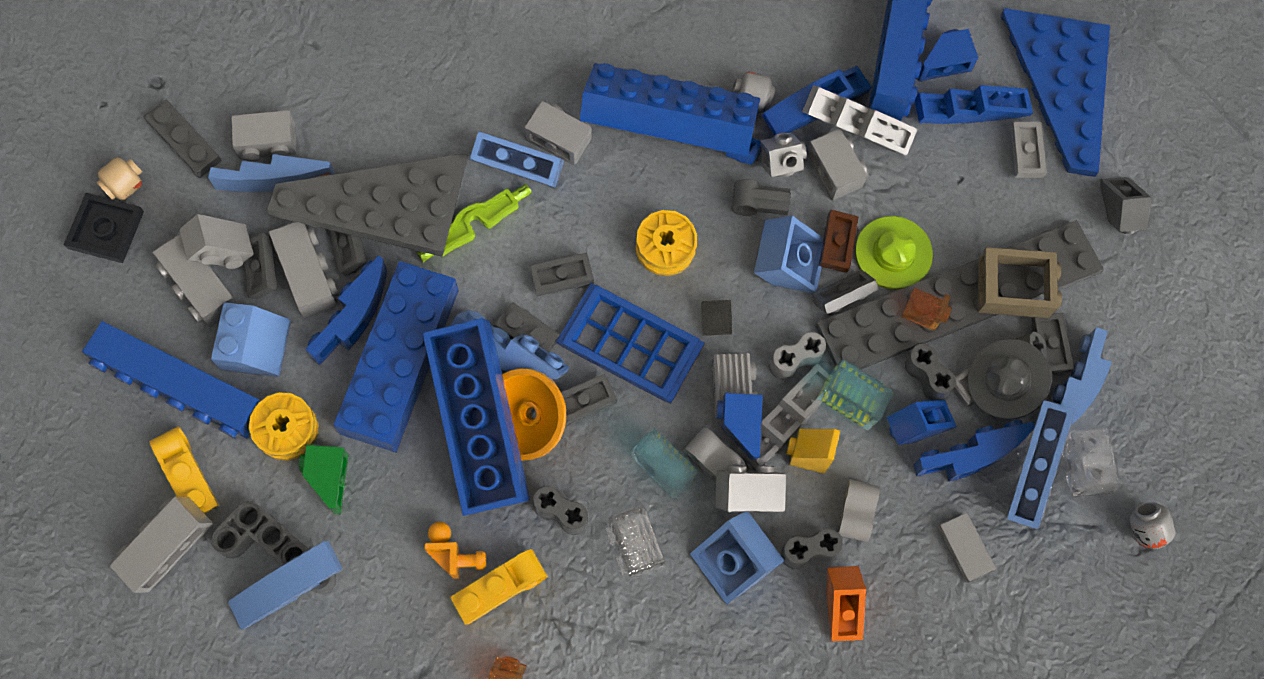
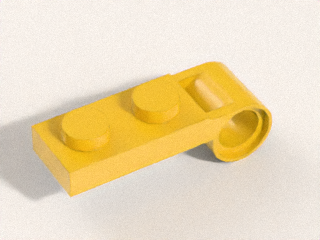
M179 426L149 441L177 497H189L204 514L220 506L191 452V446Z
M529 549L500 565L450 598L464 624L469 625L520 592L540 584L548 576L533 549Z

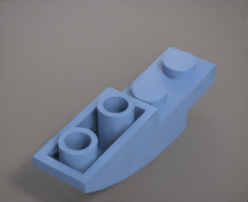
M466 310L456 315L451 325L485 318L476 311ZM491 326L501 369L505 371L522 368L533 369L544 373L551 379H558L568 372L570 367L564 364V360L559 355L547 352L540 347L539 342L535 338L520 334L510 339L507 332Z
M1098 327L1089 335L1082 337L1078 351L1082 352L1080 361L1075 363L1071 377L1069 376L1062 384H1057L1052 394V401H1055L1056 404L1076 409L1071 425L1083 415L1098 395L1112 363L1100 358L1108 331Z

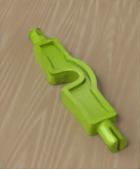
M525 183L513 192L505 189L485 203L472 204L460 211L450 226L443 256L474 240L475 232L470 225L471 221L478 220L485 228L491 229L506 216L519 208L518 202L532 194L528 185ZM420 251L417 252L423 263L434 256Z

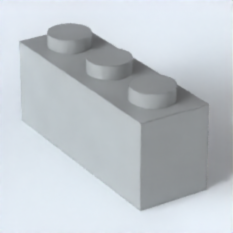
M293 222L269 231L293 297L302 316L306 318L337 306L334 295L339 294L333 278L327 279L324 270L329 269L323 252L317 254L314 245L319 244L313 227L307 229L305 224Z
M181 234L153 252L159 260L155 266L165 279L170 276L172 277L175 284L171 287L182 301L188 298L192 304L188 310L198 323L204 320L211 328L220 321L224 302L237 304L209 265L187 260Z
M174 496L167 499L160 506L158 515L153 520L143 524L138 530L139 535L117 552V558L110 567L133 593L150 592L212 526L213 522L189 497Z

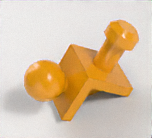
M435 522L429 527L428 538L432 543H425V551L453 579H459V567H476L477 570H483L486 567L487 557L484 551H476V554H459L460 548L457 542L446 543L451 537V529L445 522Z

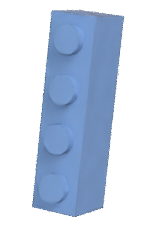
M1043 400L1007 520L1039 529L1076 409Z

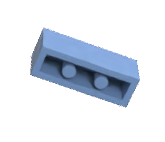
M479 131L470 156V160L553 188L557 186L564 160L559 157Z

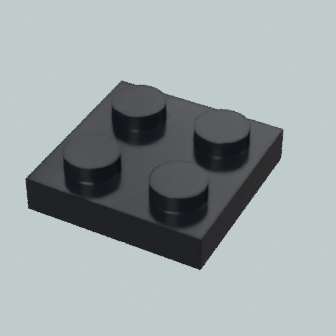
M85 193L64 246L69 250L123 263L144 211L139 206Z

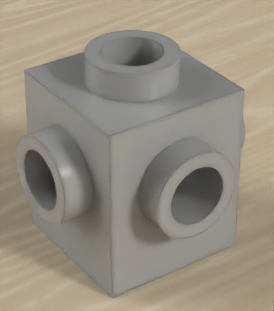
M779 133L774 138L760 140L762 166L771 177L779 175L791 176L797 171L804 170L803 159L807 157L806 147L793 133Z

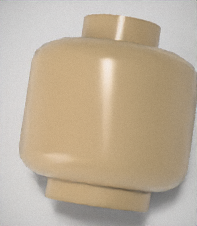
M115 157L98 171L97 175L100 180L96 183L112 200L115 198L125 200L142 186V180L138 176L142 171L131 159L125 162L122 158Z

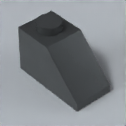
M1129 177L1101 179L1100 186L1108 221L1119 232L1124 234H1133L1137 230H1148L1151 196Z

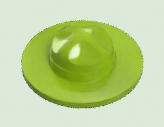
M887 216L870 222L861 231L856 241L855 257L859 269L873 277L878 286L891 290H900L920 282L926 276L932 264L933 249L927 234L916 223L902 217Z

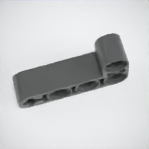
M250 501L238 505L214 531L211 538L213 548L223 556L232 559L241 556L254 541L282 565L290 561V557L294 552L303 551L305 553L309 550L258 504ZM250 512H257V520L253 524L246 525V516ZM280 531L279 541L276 544L268 545V536L272 532ZM235 535L234 545L229 549H224V540L228 536ZM336 574L325 579L323 583H320V585L311 590L317 594L329 593L336 585Z

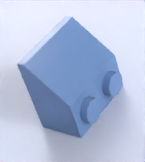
M794 216L765 220L754 273L771 285L814 293L818 288L822 268L819 266L824 238Z
M224 302L211 360L220 370L279 377L291 322L290 319L255 306Z
M748 511L728 520L690 553L726 604H729L785 561Z

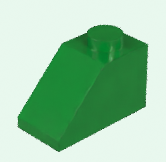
M306 445L305 454L300 456L299 471L302 472V476L334 514L341 515L349 454L343 447Z

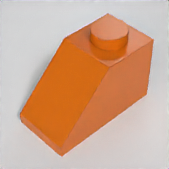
M859 566L827 567L826 596L831 641L863 640L866 587Z

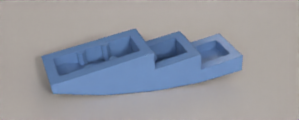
M273 154L271 164L242 161L239 171L211 167L208 178L215 190L263 192L273 191L275 184L315 178L328 172L330 175L335 173L331 163L327 161Z
M324 541L257 581L229 600L228 604L240 629L244 630L297 600V597L320 585V582L343 570L330 542Z

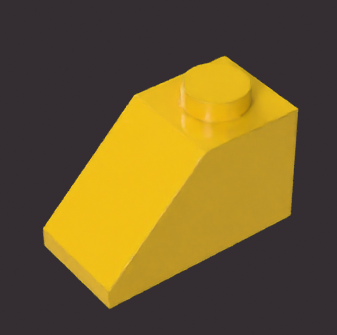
M799 429L796 437H790L786 451L787 455H791L789 465L825 474L834 460L840 430Z

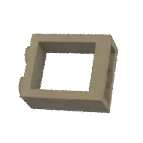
M985 247L978 258V313L1050 318L1060 308L1062 302V293L1058 291L1057 283L1061 276V264L1057 263V253ZM998 264L1044 267V300L998 297Z

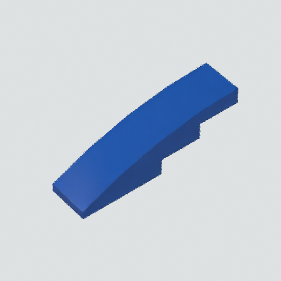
M980 85L974 91L949 89L945 94L919 93L915 98L919 123H976L1027 117L1033 114L1027 88Z

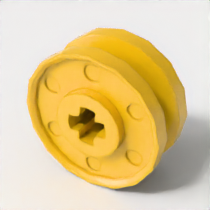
M661 210L651 213L640 224L637 230L635 251L639 262L646 270L656 275H675L686 269L695 256L697 233L694 225L686 216L676 211ZM666 240H668L671 242V245L667 243V245L664 246L661 244V241L665 243Z
M276 393L266 396L255 406L250 415L249 431L252 440L260 450L276 460L289 461L299 458L301 454H305L306 445H313L318 436L319 424L316 414L302 398L292 393ZM287 422V430L282 432L281 424Z

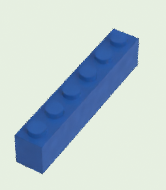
M101 321L82 352L91 359L88 364L97 370L105 373L109 369L116 373L114 377L127 385L135 382L142 386L140 390L155 399L158 395H161L168 399L166 401L168 405L181 412L184 408L193 411L192 416L207 425H209L210 421L220 425L219 430L232 438H235L238 434L247 439L250 434V415L255 406L260 402L259 399Z

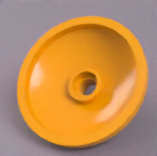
M526 368L508 371L502 374L521 460L540 458L549 453L558 444L563 435L566 425V406L563 395L555 382L540 371ZM532 409H535L536 411L535 418H533L531 415Z

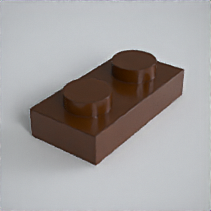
M830 210L827 216L821 250L820 267L845 273L850 270L859 216Z

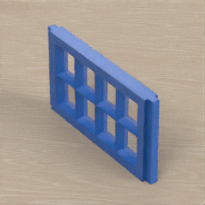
M592 283L556 341L557 344L670 404L705 342ZM600 300L617 308L607 327L590 319ZM623 312L640 320L629 339L613 331ZM587 323L603 331L593 350L576 342ZM645 324L662 332L652 351L635 342ZM609 335L626 343L616 362L599 354ZM668 336L685 344L675 363L658 354ZM632 347L648 355L639 374L621 366ZM655 359L671 367L662 386L644 378Z

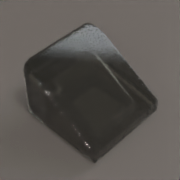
M731 300L702 301L700 307L702 336L732 335Z

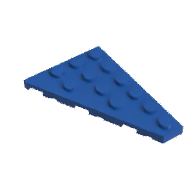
M1004 8L1001 13V20H1004L1010 32L1009 39L1016 48V55L1024 73L1027 72L1033 86L1031 90L1034 97L1039 101V108L1046 125L1051 127L1056 139V148L1062 155V162L1067 173L1096 177L1099 173L1110 25Z

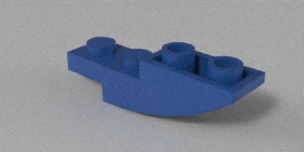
M858 66L843 72L839 69L790 95L764 112L762 117L774 135L790 133L819 120L802 112L813 85L849 100H854L867 94L872 89L871 85Z
M379 255L374 261H369L363 266L360 275L353 283L349 282L342 288L338 299L344 309L335 312L329 319L328 326L321 333L317 332L309 340L308 347L305 350L318 365H321L339 344L349 351L372 320L383 294L387 274L384 260Z
M1015 420L1004 424L1005 428L995 430L993 426L982 427L975 431L976 434L968 440V444L953 446L950 448V452L940 454L939 450L924 452L921 454V458L914 464L916 476L946 470L950 482L978 473L1004 458L1025 440L1035 428L1034 422L1023 424L1022 420Z

